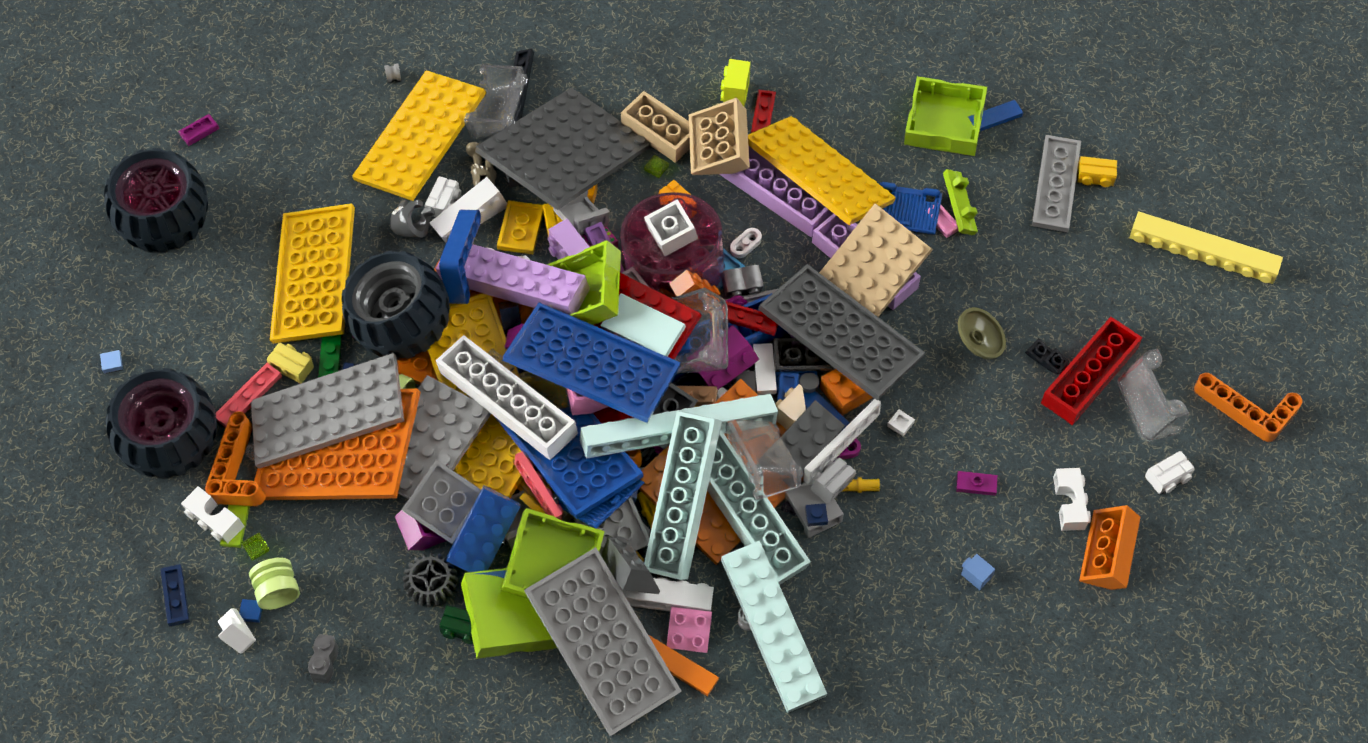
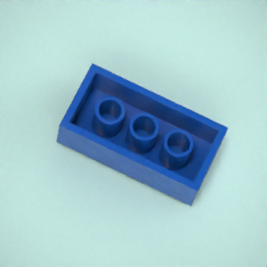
M483 485L447 555V562L468 572L488 570L521 507L520 503Z

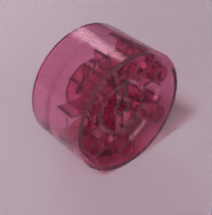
M661 193L642 200L626 215L620 232L625 271L633 267L650 288L656 291L664 288L673 294L675 293L669 283L686 270L693 274L697 273L702 280L706 279L711 286L715 285L717 287L721 280V273L724 271L722 226L719 216L708 203L686 193ZM678 199L693 224L698 239L664 256L649 231L644 217ZM714 245L715 247L712 252H708L705 247L700 246ZM651 262V266L653 269L646 267L645 265Z

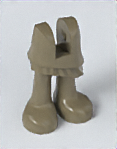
M468 143L466 145V152L473 158L474 163L470 167L474 187L486 177L495 186L497 176L493 164L485 159V166H483L482 156L475 152L476 146L479 143Z

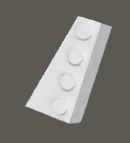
M486 177L429 223L443 241L447 243L460 209L479 210L481 214L480 224L506 209L507 202L500 191Z

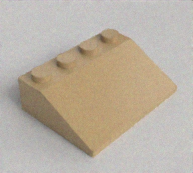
M737 98L689 114L692 175L734 174L750 168L746 108Z

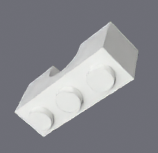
M1080 468L1056 469L1053 476L1056 495H1067L1073 501L1072 504H1064L1060 508L1061 531L1085 530L1088 523L1091 522L1090 511H1087L1086 508L1088 496L1087 493H1084L1083 489L1085 477L1081 475Z
M199 486L181 503L186 509L184 513L191 520L196 518L198 525L205 531L210 529L212 531L211 535L219 542L223 539L228 544L245 527L240 519L227 508H224L216 515H211L218 505Z

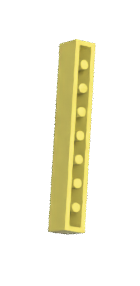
M1139 211L1129 236L1130 239L1138 243L1143 242L1152 245L1154 248H1162L1173 254L1184 255L1192 260H1199L1211 266L1215 265L1224 268L1226 271H1234L1245 277L1259 279L1264 283H1274L1283 259L1281 256Z

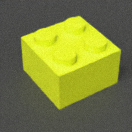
M729 59L728 66L724 68V76L726 77L721 82V90L723 91L721 92L720 101L726 102L737 98L745 107L750 82L751 62Z

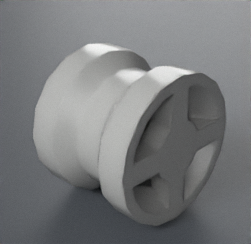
M398 63L394 64V66L384 65L387 83L392 82V80L401 81Z

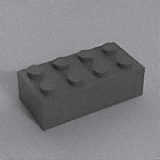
M815 400L765 453L761 462L791 487L804 474V468L843 430L845 425Z

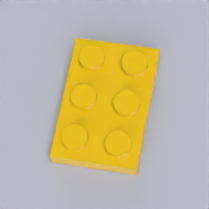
M508 200L497 242V250L533 255L543 217V205Z

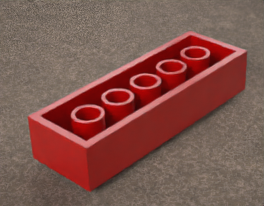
M1110 317L1045 391L1041 404L1073 426L1138 350L1143 337L1113 317Z

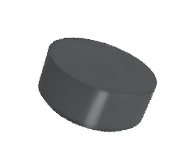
M805 373L800 377L799 384L804 392L812 393L817 390L819 379L813 373Z

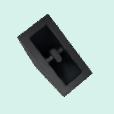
M511 301L498 302L505 337H507L509 329L522 324L519 305Z

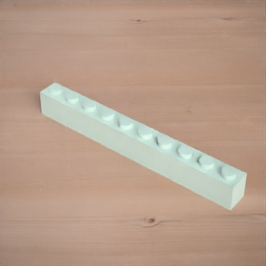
M771 394L758 395L654 414L648 423L636 418H627L598 425H588L581 427L580 443L587 459L669 444L677 411L722 420L720 430L723 433L776 424L778 410Z

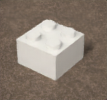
M678 199L644 217L649 231L664 256L698 239L696 230Z

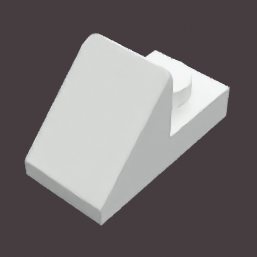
M231 608L218 621L223 629L218 637L238 653H244L256 641L237 609Z

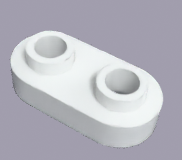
M756 228L745 230L731 243L730 252L735 258L746 257L761 243V232Z

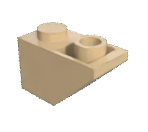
M800 384L795 389L791 387L785 393V399H779L775 404L778 410L776 421L787 430L806 410L803 388Z

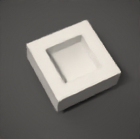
M898 410L888 422L887 427L904 436L914 424L915 419Z

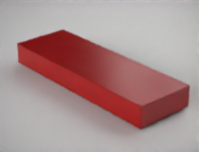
M758 90L751 133L771 125L776 92Z
M727 301L720 316V321L775 336L778 324L761 311Z

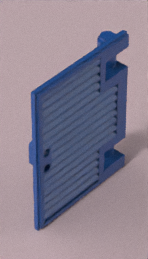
M880 182L879 185L887 190H892V195L896 197L893 204L883 208L884 211L909 231L935 235L943 195L940 191L930 188L923 190L897 187L895 183ZM927 195L935 196V202L926 201Z
M639 479L578 519L592 528L599 527L644 484V481ZM559 498L557 504H560V506L565 512L572 515V513L568 510V508Z

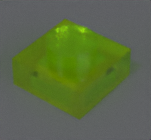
M653 155L644 166V171L660 178L669 167V162Z
M260 533L241 542L251 561L270 551Z

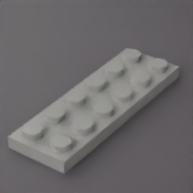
M1045 135L1032 226L1062 232L1069 231L1081 147L1080 140Z

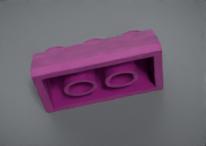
M734 325L686 358L704 386H716L717 390L760 360L749 342Z

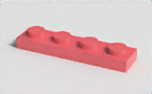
M266 363L216 412L217 422L226 428L229 417L234 412L241 411L245 414L251 408L253 399L262 397L282 377L281 372Z
M523 451L515 454L514 465L544 512L562 520L563 509L560 504L555 503L551 490L543 484L541 474L539 472L536 473L531 460L525 456Z

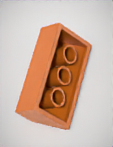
M1125 505L1093 511L1079 579L1080 582L1110 590L1127 588L1140 522V516L1129 506Z

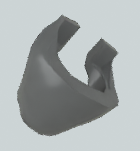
M404 200L392 212L390 228L399 236L423 238L428 234L429 222L431 217L435 215V210L432 207L423 209L420 220L417 223H412V211L414 208L422 207L423 202L416 200L408 203L407 200Z

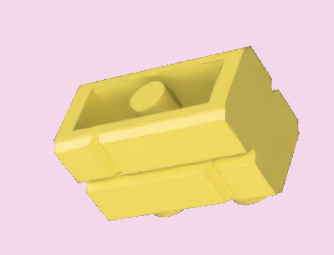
M278 343L274 351L267 357L268 364L281 372V374L300 384L314 368L312 357L305 352H302V354L297 352L290 344Z

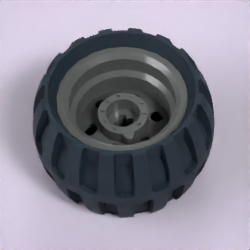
M385 251L383 254H375L369 257V260L363 264L360 263L352 275L348 276L345 282V289L342 290V312L349 331L362 346L380 357L394 353L397 360L399 358H413L416 354L430 349V346L441 338L444 328L448 325L450 312L449 297L442 279L426 261L405 251Z

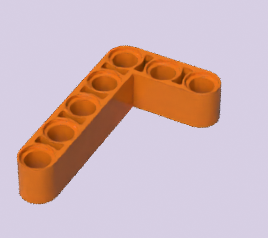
M1202 373L1194 386L1195 392L1200 397L1266 442L1276 439L1302 405V398L1299 394L1288 393L1269 415L1210 373Z
M241 411L234 412L229 417L205 490L217 504L259 506L266 499V495L255 481L235 480L253 429L252 423Z

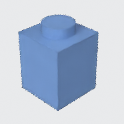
M976 554L972 559L970 557L967 558L962 564L963 570L961 575L981 590L993 577L995 568Z

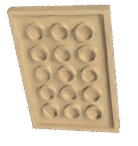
M874 204L820 271V274L879 317L933 249L881 207Z

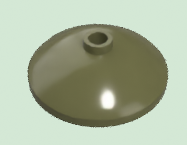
M972 307L960 314L958 332L968 350L976 356L988 360L996 359L1004 352L1006 347L1004 331L999 322L990 313L983 309Z

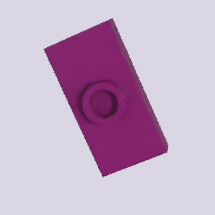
M208 114L178 132L186 144L190 146L217 131L219 126L211 115Z
M958 471L956 492L996 496L997 475Z

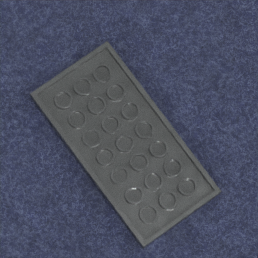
M808 264L759 305L758 310L877 401L925 355L924 351Z

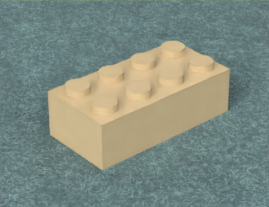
M645 91L621 112V124L630 127L637 135L643 136L650 143L651 147L676 163L690 149L689 121Z

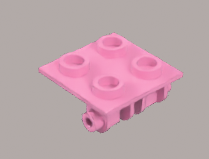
M671 607L667 646L671 649L707 653L712 612Z

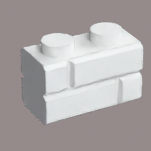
M439 176L424 205L425 208L432 207L435 210L434 217L440 215L455 200L460 199L461 190L459 189V183Z
M1179 451L1149 468L1145 477L1158 494L1164 491L1169 493L1176 488L1178 483L1185 484L1192 478L1191 475L1194 467L1185 455Z

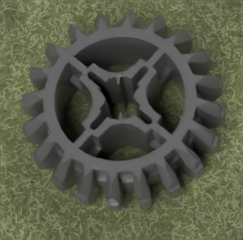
M432 552L429 557L422 554V559L420 560L415 557V564L409 562L408 566L410 569H405L404 571L406 576H403L404 590H407V596L412 597L414 603L419 600V605L421 606L425 602H427L429 607L432 602H435L438 606V600L440 599L446 603L445 596L452 597V591H455L457 588L455 584L458 583V577H456L457 570L454 569V565L447 562V557L442 559L440 554L434 557ZM434 568L441 569L446 575L435 572ZM414 584L426 587V591L418 589Z

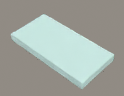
M622 293L619 295L618 316L605 320L601 324L602 328L667 357L686 328L684 323Z

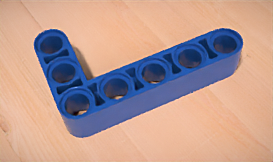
M459 210L440 258L439 268L442 282L448 293L449 304H468L470 300V291L464 266L481 223L479 210Z

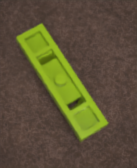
M946 169L943 172L959 233L975 235L978 232L974 219L977 215L976 207H971L966 191V187L969 184L968 178L962 177L961 172Z

